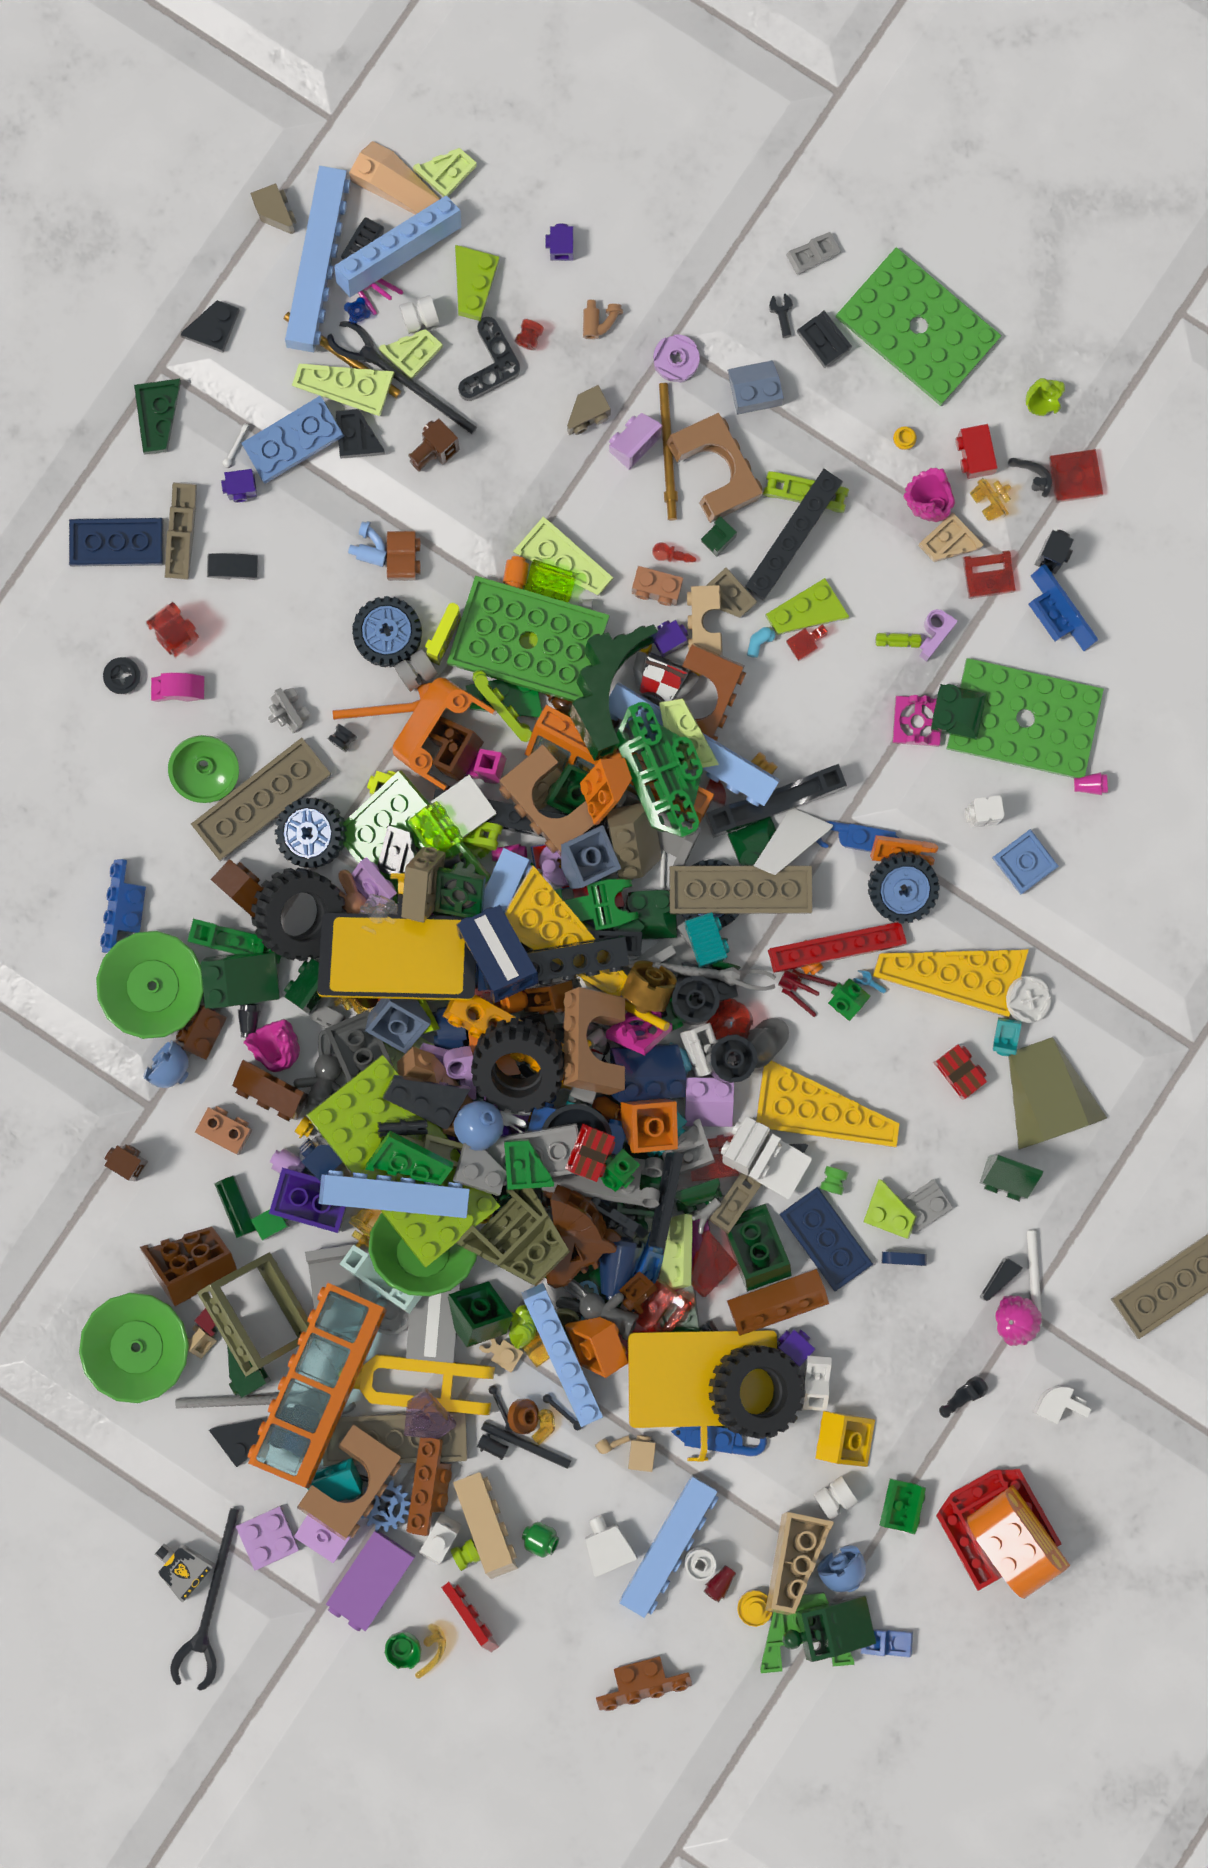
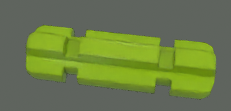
M877 633L875 639L876 646L885 647V645H889V647H907L911 645V647L919 648L922 642L920 634L908 636V634L890 633L889 635Z

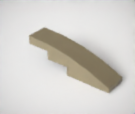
M173 482L172 503L166 542L165 578L189 579L197 484Z

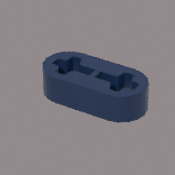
M882 1251L881 1263L926 1266L927 1254Z

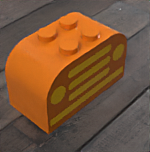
M1014 1485L967 1517L970 1530L1010 1588L1023 1599L1070 1567L1068 1561Z

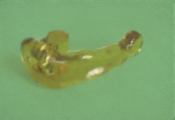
M431 1623L428 1625V1629L433 1634L428 1635L423 1643L425 1646L430 1647L435 1642H438L437 1653L426 1666L415 1673L417 1679L427 1674L444 1654L446 1637L442 1629L436 1624Z

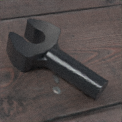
M784 294L783 302L785 305L779 307L776 304L775 296H772L769 311L778 315L782 337L789 338L792 335L787 312L793 307L792 300L787 294Z

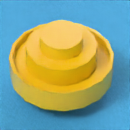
M751 1590L744 1593L737 1605L740 1619L745 1624L754 1627L768 1622L772 1615L771 1611H766L768 1596L759 1590Z

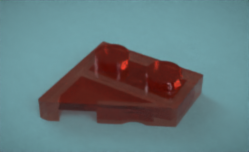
M709 1230L704 1231L701 1236L703 1240L699 1251H696L694 1265L691 1268V1285L701 1297H706L738 1265Z

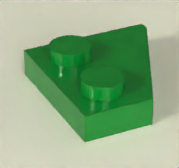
M529 1139L504 1140L508 1190L554 1187L553 1178Z

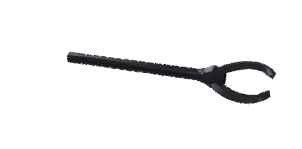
M342 321L339 325L341 327H349L360 335L365 345L359 353L340 347L334 341L332 334L327 336L330 347L339 355L353 360L372 363L384 371H394L393 378H396V380L419 395L423 400L470 434L476 431L477 427L381 358L374 347L371 337L360 325L349 321Z
M230 1508L199 1630L192 1639L176 1652L172 1659L170 1672L176 1685L181 1684L179 1676L180 1665L192 1650L204 1653L207 1662L206 1677L198 1685L197 1689L200 1691L206 1689L215 1678L217 1665L214 1651L209 1642L208 1628L239 1509Z

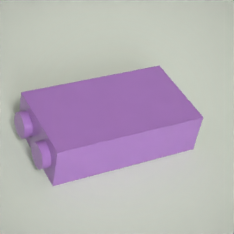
M379 1530L374 1531L327 1601L328 1611L338 1618L342 1615L348 1619V1625L355 1630L360 1631L362 1629L366 1632L416 1555Z

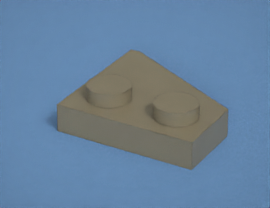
M727 567L706 585L721 586V611L739 618L757 603L755 598Z

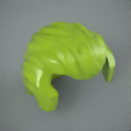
M1038 379L1026 394V406L1029 412L1037 416H1046L1051 411H1054V414L1058 413L1061 409L1058 399L1065 392V384L1058 380Z
M520 1305L515 1312H511L513 1318L509 1328V1337L516 1349L528 1345L538 1332L526 1305Z

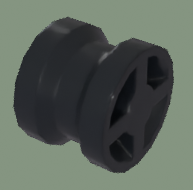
M338 724L335 733L327 739L342 751L347 752L349 744L355 741L357 736L341 724Z

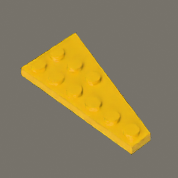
M1029 949L880 953L872 977L1009 1017L1010 1012L1007 1008L1006 995L1013 981L1021 977Z

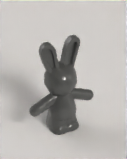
M322 1030L318 1036L319 1057L314 1066L316 1077L299 1078L293 1082L296 1088L311 1087L304 1107L308 1111H312L325 1101L333 1091L341 1088L334 1081L341 1074L342 1068L336 1054L330 1055L331 1042L326 1030Z
M574 1279L567 1286H563L567 1292L579 1300L560 1297L556 1301L558 1308H569L580 1313L587 1320L601 1317L610 1322L612 1321L618 1327L622 1338L628 1340L629 1335L636 1326L639 1315L617 1307L624 1299L622 1293L615 1294L605 1303V1300L600 1295L587 1292Z

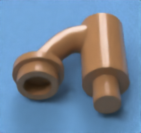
M587 300V308L583 309V338L598 339L599 336L605 334L611 328L618 315L623 314L622 306L620 304H609L608 309H606V314L609 316L599 325L600 310L596 308V300Z

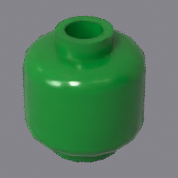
M535 1522L531 1527L527 1526L522 1534L525 1550L541 1558L552 1555L559 1543L556 1530L541 1522Z

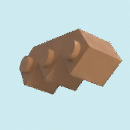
M412 1047L397 1062L399 1076L419 1078L434 1083L445 1082L448 1085L460 1086L455 1079L447 1075L445 1067L433 1053ZM468 1094L458 1112L465 1105L474 1102ZM456 1114L447 1130L442 1128L444 1134L457 1138L454 1131Z

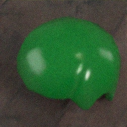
M398 1632L388 1638L384 1653L387 1661L397 1669H412L420 1661L422 1649L415 1635L409 1632Z

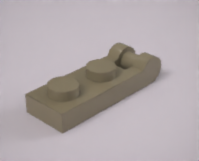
M740 1173L720 1202L722 1205L714 1211L709 1221L726 1233H729L762 1184L748 1175ZM744 1180L752 1185L750 1189L742 1185Z

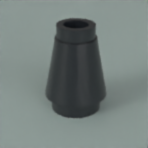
M258 1004L240 1005V1009H237L241 1037L243 1038L248 1037V1034L256 1032L261 1014Z

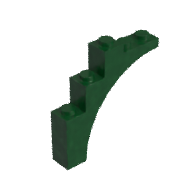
M654 624L647 627L640 626L632 633L627 635L619 634L614 639L611 638L609 632L602 635L595 634L587 641L584 653L591 665L584 667L580 671L576 682L584 697H579L573 701L569 716L594 761L612 755L617 751L620 742L613 728L609 711L611 683L615 674L626 660L639 650L654 643L658 633Z

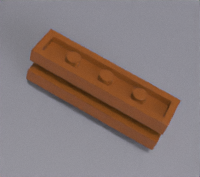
M817 1269L727 1300L738 1334L741 1336L828 1305L829 1301Z

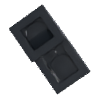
M208 554L207 577L228 580L231 578L255 580L257 579L258 555Z

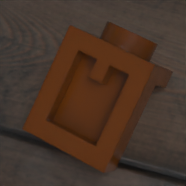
M639 1271L619 1292L624 1295L623 1305L629 1311L634 1309L641 1315L644 1311L640 1305L657 1288L653 1282Z

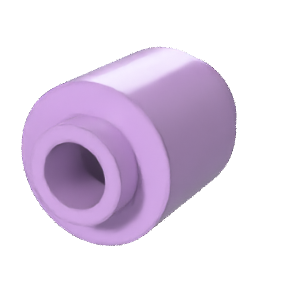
M284 1148L281 1151L276 1150L270 1160V1163L273 1164L271 1169L278 1173H281L282 1167L301 1173L306 1168L301 1162L300 1157Z

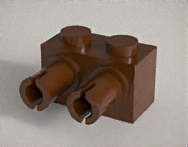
M440 418L435 422L431 420L423 428V442L408 456L411 459L410 463L418 472L433 458L438 459L444 465L460 450L458 437Z

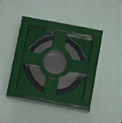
M464 862L455 864L453 869L439 867L437 870L435 912L461 917H473L482 913L486 876L477 874L474 864L463 868Z

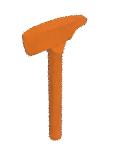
M431 683L422 684L417 688L420 700L413 703L333 710V720L414 712Z

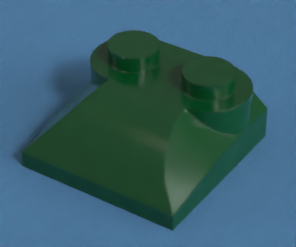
M940 684L931 731L977 740L987 694L958 688L953 684Z
M568 763L558 780L549 787L548 796L545 800L546 804L568 815L586 801L581 792L580 782L589 772Z
M771 817L727 834L740 866H754L774 835L776 828Z
M670 890L628 892L627 905L629 912H638V920L644 925V929L641 931L642 940L677 938V914H670Z
M719 1178L677 1191L674 1200L677 1210H683V1213L687 1214L696 1211V1205L705 1203L707 1206L715 1197L718 1200L720 1197H723Z

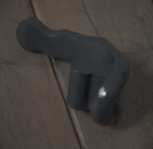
M1010 458L1008 460L1010 467L1025 468L1037 473L1040 477L1033 479L1031 488L1033 491H1043L1042 496L1044 498L1048 497L1052 487V476L1043 465L1017 458Z
M972 1377L965 1385L956 1390L954 1396L947 1402V1405H942L939 1408L940 1415L943 1418H948L951 1413H954L957 1408L963 1406L966 1402L984 1397L988 1393V1385L981 1377Z

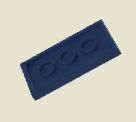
M163 518L69 519L70 567L163 565Z
M818 1187L779 1214L834 1292L873 1265Z

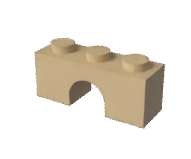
M691 586V592H687V605L692 606V615H688V629H692V639H688V649L694 643L723 656L722 633H710L703 625L704 616L709 611L721 610V586Z

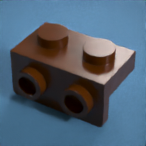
M200 1005L198 1012L184 1028L178 1031L176 1043L182 1049L207 1060L227 1017L208 1008L205 1009L204 1006Z

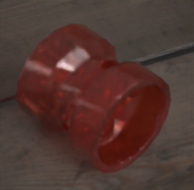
M523 319L521 323L522 330L517 334L515 343L525 349L534 351L538 346L537 339L542 335L544 327L535 321Z

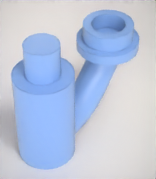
M362 521L359 535L365 539L369 536L376 548L360 544L359 547L350 545L348 553L355 555L357 560L384 567L387 559L386 545L376 531L370 527L371 522Z

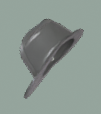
M778 1018L763 1020L744 1035L745 1039L753 1043L757 1051L758 1062L755 1068L766 1066L785 1046L789 1038V1029L784 1021Z

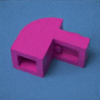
M161 673V676L152 677L151 701L160 702L175 699L190 702L203 700L204 676L189 673Z
M480 749L465 776L470 775L471 778L482 779L485 783H499L507 758L501 752Z

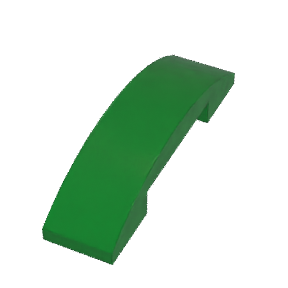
M192 919L187 942L235 955L273 952L264 946L262 939L258 938L255 934ZM276 954L277 964H279L281 956Z

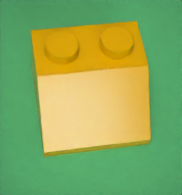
M823 1411L815 1459L835 1464L868 1467L875 1419Z

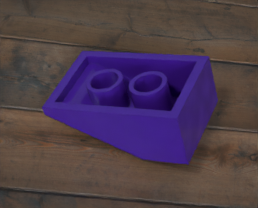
M282 1167L269 1214L339 1233L347 1207L319 1204L321 1182L315 1176Z

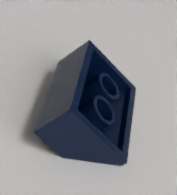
M678 1044L655 1045L645 1056L627 1047L610 1048V1064L625 1067V1090L611 1095L618 1102L685 1097L686 1071Z
M314 1137L312 1140L308 1138L299 1146L300 1152L298 1154L301 1162L320 1182L322 1175H328L329 1170L334 1171L342 1163L341 1159L323 1137Z

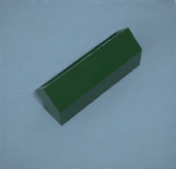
M233 1175L214 1183L236 1238L257 1231L251 1221L252 1216L236 1177Z

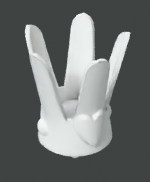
M505 1109V1111L500 1112L505 1126H511L520 1133L522 1131L513 1125L521 1128L527 1127L524 1120L511 1115L515 1114L511 1113V1110ZM522 1110V1111H519L518 1114H515V1115H526V1116H527V1115H530L531 1112H530V1113H524V1110Z

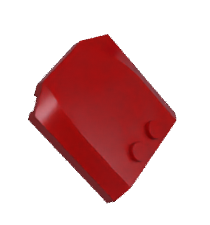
M1020 1469L992 1470L950 1493L936 1514L939 1523L977 1591L1002 1578V1575L974 1537L968 1525L967 1517L1012 1485L1017 1489L1056 1546L1062 1545Z

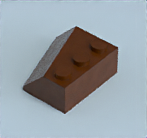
M242 1060L232 1084L233 1087L237 1088L236 1094L246 1099L249 1096L257 1099L256 1104L268 1111L270 1107L279 1111L277 1116L288 1122L291 1118L294 1120L298 1119L309 1097V1094L245 1060Z
M212 1226L184 1234L182 1239L171 1242L169 1239L160 1241L161 1245L150 1248L148 1245L140 1247L155 1278L174 1306L196 1296L197 1292L237 1270L231 1252Z

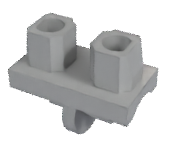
M279 688L274 691L275 694L270 698L273 704L269 706V709L273 714L268 717L270 723L278 721L281 727L287 724L293 734L309 719L310 713L304 706L297 710L293 708L292 703L298 700V694L294 688L286 690Z

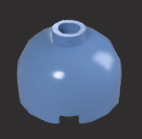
M171 1040V1043L167 1042L153 1057L152 1069L147 1067L143 1077L152 1085L160 1088L173 1087L177 1082L182 1084L189 1075L186 1071L189 1062L185 1050L173 1040Z
M474 1101L460 1109L454 1120V1131L458 1140L462 1144L466 1143L472 1150H485L493 1146L502 1135L504 1128L503 1117L500 1111L493 1104L486 1101Z
M850 1545L839 1548L841 1553L833 1557L831 1552L817 1566L819 1577L827 1588L832 1591L853 1592L859 1588L860 1583L865 1577L866 1563L864 1557L856 1546Z

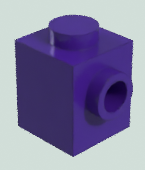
M564 223L550 226V234H545V247L550 249V261H573V226H568V224Z
M252 469L224 472L225 480H221L223 494H227L229 500L240 503L247 501V498L257 497L255 474Z
M667 620L657 627L658 633L654 644L662 657H666L687 644L686 637L689 634L684 625H678L676 620L671 623Z
M794 1329L790 1332L785 1330L778 1338L780 1344L777 1347L790 1356L791 1360L799 1367L806 1361L807 1356H810L815 1350L808 1342L811 1338L801 1329L798 1332Z

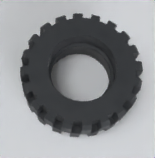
M288 868L284 869L282 874L279 872L271 875L273 880H265L261 884L264 887L262 892L257 891L254 896L258 900L257 904H252L251 911L255 913V917H252L251 920L252 925L257 928L255 930L257 937L262 939V944L268 949L287 959L307 961L308 957L312 959L319 958L322 916L325 913H347L346 910L342 909L345 901L342 896H339L340 890L327 877L304 868H297L296 870ZM299 893H307L314 898L317 914L315 921L306 932L297 936L289 935L283 930L281 924L282 909L292 896Z
M511 1018L510 1022L501 1020L497 1022V1027L494 1025L488 1027L485 1034H481L477 1045H475L471 1065L472 1082L477 1087L480 1097L486 1096V1102L497 1105L498 1110L505 1111V1109L511 1110V1113L515 1114L524 1110V1113H530L533 1108L536 1107L539 1110L545 1107V1102H551L555 1098V1093L559 1092L564 1072L562 1044L560 1040H555L556 1035L552 1030L546 1031L545 1025L540 1022L537 1025L533 1024L532 1020L525 1018V1021H519V1018ZM509 1053H522L532 1057L541 1069L535 1075L528 1078H513L504 1074L498 1068L496 1061Z
M745 1345L743 1348L731 1350V1355H724L720 1359L722 1365L715 1366L713 1373L716 1374L715 1379H710L709 1386H713V1392L709 1393V1400L714 1401L715 1405L711 1408L714 1414L720 1416L718 1420L722 1425L728 1426V1430L733 1433L764 1439L765 1437H775L778 1435V1432H785L789 1429L788 1423H795L798 1418L795 1414L797 1411H802L804 1405L800 1403L801 1397H805V1390L801 1389V1384H804L803 1376L797 1375L800 1369L796 1363L790 1362V1356L772 1347ZM754 1369L765 1370L769 1374L774 1387L771 1403L759 1414L747 1412L740 1399L742 1381Z

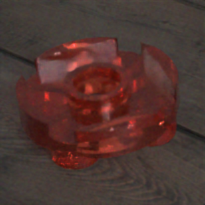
M728 999L719 1002L715 1015L706 1024H711L716 1040L728 1035H739L747 1039L750 1034L751 1025L753 1026V1017L750 1010L744 1004L735 999ZM734 1018L731 1028L724 1027L728 1019Z

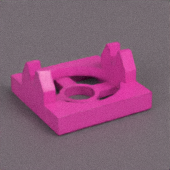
M911 695L909 697L896 696L892 743L939 747L941 733L932 731L926 737L920 736V731L925 726L932 725V719H927L922 714V704L928 707L934 714L937 699L925 695L922 697L918 695ZM915 704L914 713L910 717H901L905 708ZM915 715L921 716L924 720V724L920 728H914L911 725V718ZM901 724L908 725L913 730V735L908 736L905 734Z
M649 1011L662 1019L661 1012ZM627 1012L625 1014V1021L611 1026L606 1031V1038L645 1056L672 1031V1023H670L667 1031L656 1027L657 1032L653 1035L649 1033V1029L654 1025ZM641 1020L644 1022L642 1025L637 1026L629 1024L631 1021ZM641 1030L645 1034L636 1036L635 1031Z

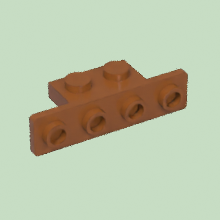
M426 1436L420 1437L406 1529L408 1533L428 1536L432 1512H445V1507L448 1503V1486L452 1478V1464L440 1462L443 1444L441 1439Z
M659 1656L615 1668L614 1673L619 1691L596 1697L599 1710L611 1711L619 1705H633L639 1703L641 1699L649 1697L659 1698L671 1691H684L689 1686H692L689 1672L666 1678Z

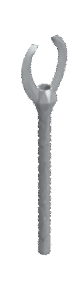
M628 958L629 965L623 967L632 968L635 962L642 960ZM653 962L652 965L658 969L660 966H663L674 974L719 979L729 986L737 984L759 991L776 988L775 984L760 987L740 981V975L749 973L767 975L775 980L776 976L774 974L759 969L737 970L731 967L725 970H713Z
M338 1379L326 1380L320 1383L328 1387H335ZM315 1387L303 1393L289 1394L285 1401V1404H303L323 1413L326 1409V1405L319 1403V1392L322 1390ZM278 1395L245 1396L243 1398L238 1396L176 1399L175 1406L178 1409L270 1405L271 1401L277 1399ZM355 1402L345 1407L342 1415L354 1410L356 1407Z

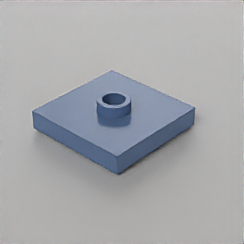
M1031 829L992 857L1020 895L1059 867Z

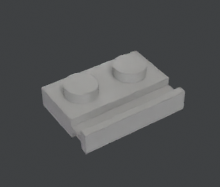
M934 1179L902 1199L903 1203L917 1216L912 1234H915L953 1209Z

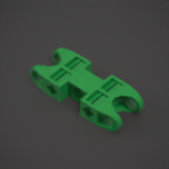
M608 879L593 882L587 885L588 896L563 900L561 889L554 890L581 922L594 920L595 930L600 931L619 927L639 918L638 912L627 913V911H622L615 905L616 895L622 892L624 888L632 887V880ZM597 886H599L602 903H600ZM601 908L604 909V914H605V919H606V924H607V925H604L603 915H602V910H601Z

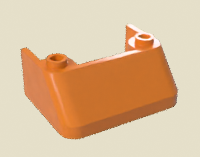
M437 678L431 683L392 747L393 754L414 772L441 789L448 790L451 786L429 773L433 765V758L429 752L421 748L445 708L455 713H463L474 702L493 715H496L497 711L450 680Z

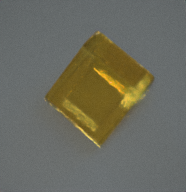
M538 1332L528 1345L522 1347L536 1368L550 1358Z

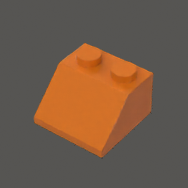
M653 1099L621 1102L622 1128L632 1153L678 1149L676 1101Z
M598 1317L565 1325L580 1366L607 1378L628 1364L625 1355L626 1349L620 1342L619 1330L614 1322Z

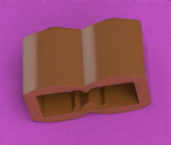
M387 531L388 581H416V575H420L421 564L420 560H416V551L421 550L420 537H416L415 531Z

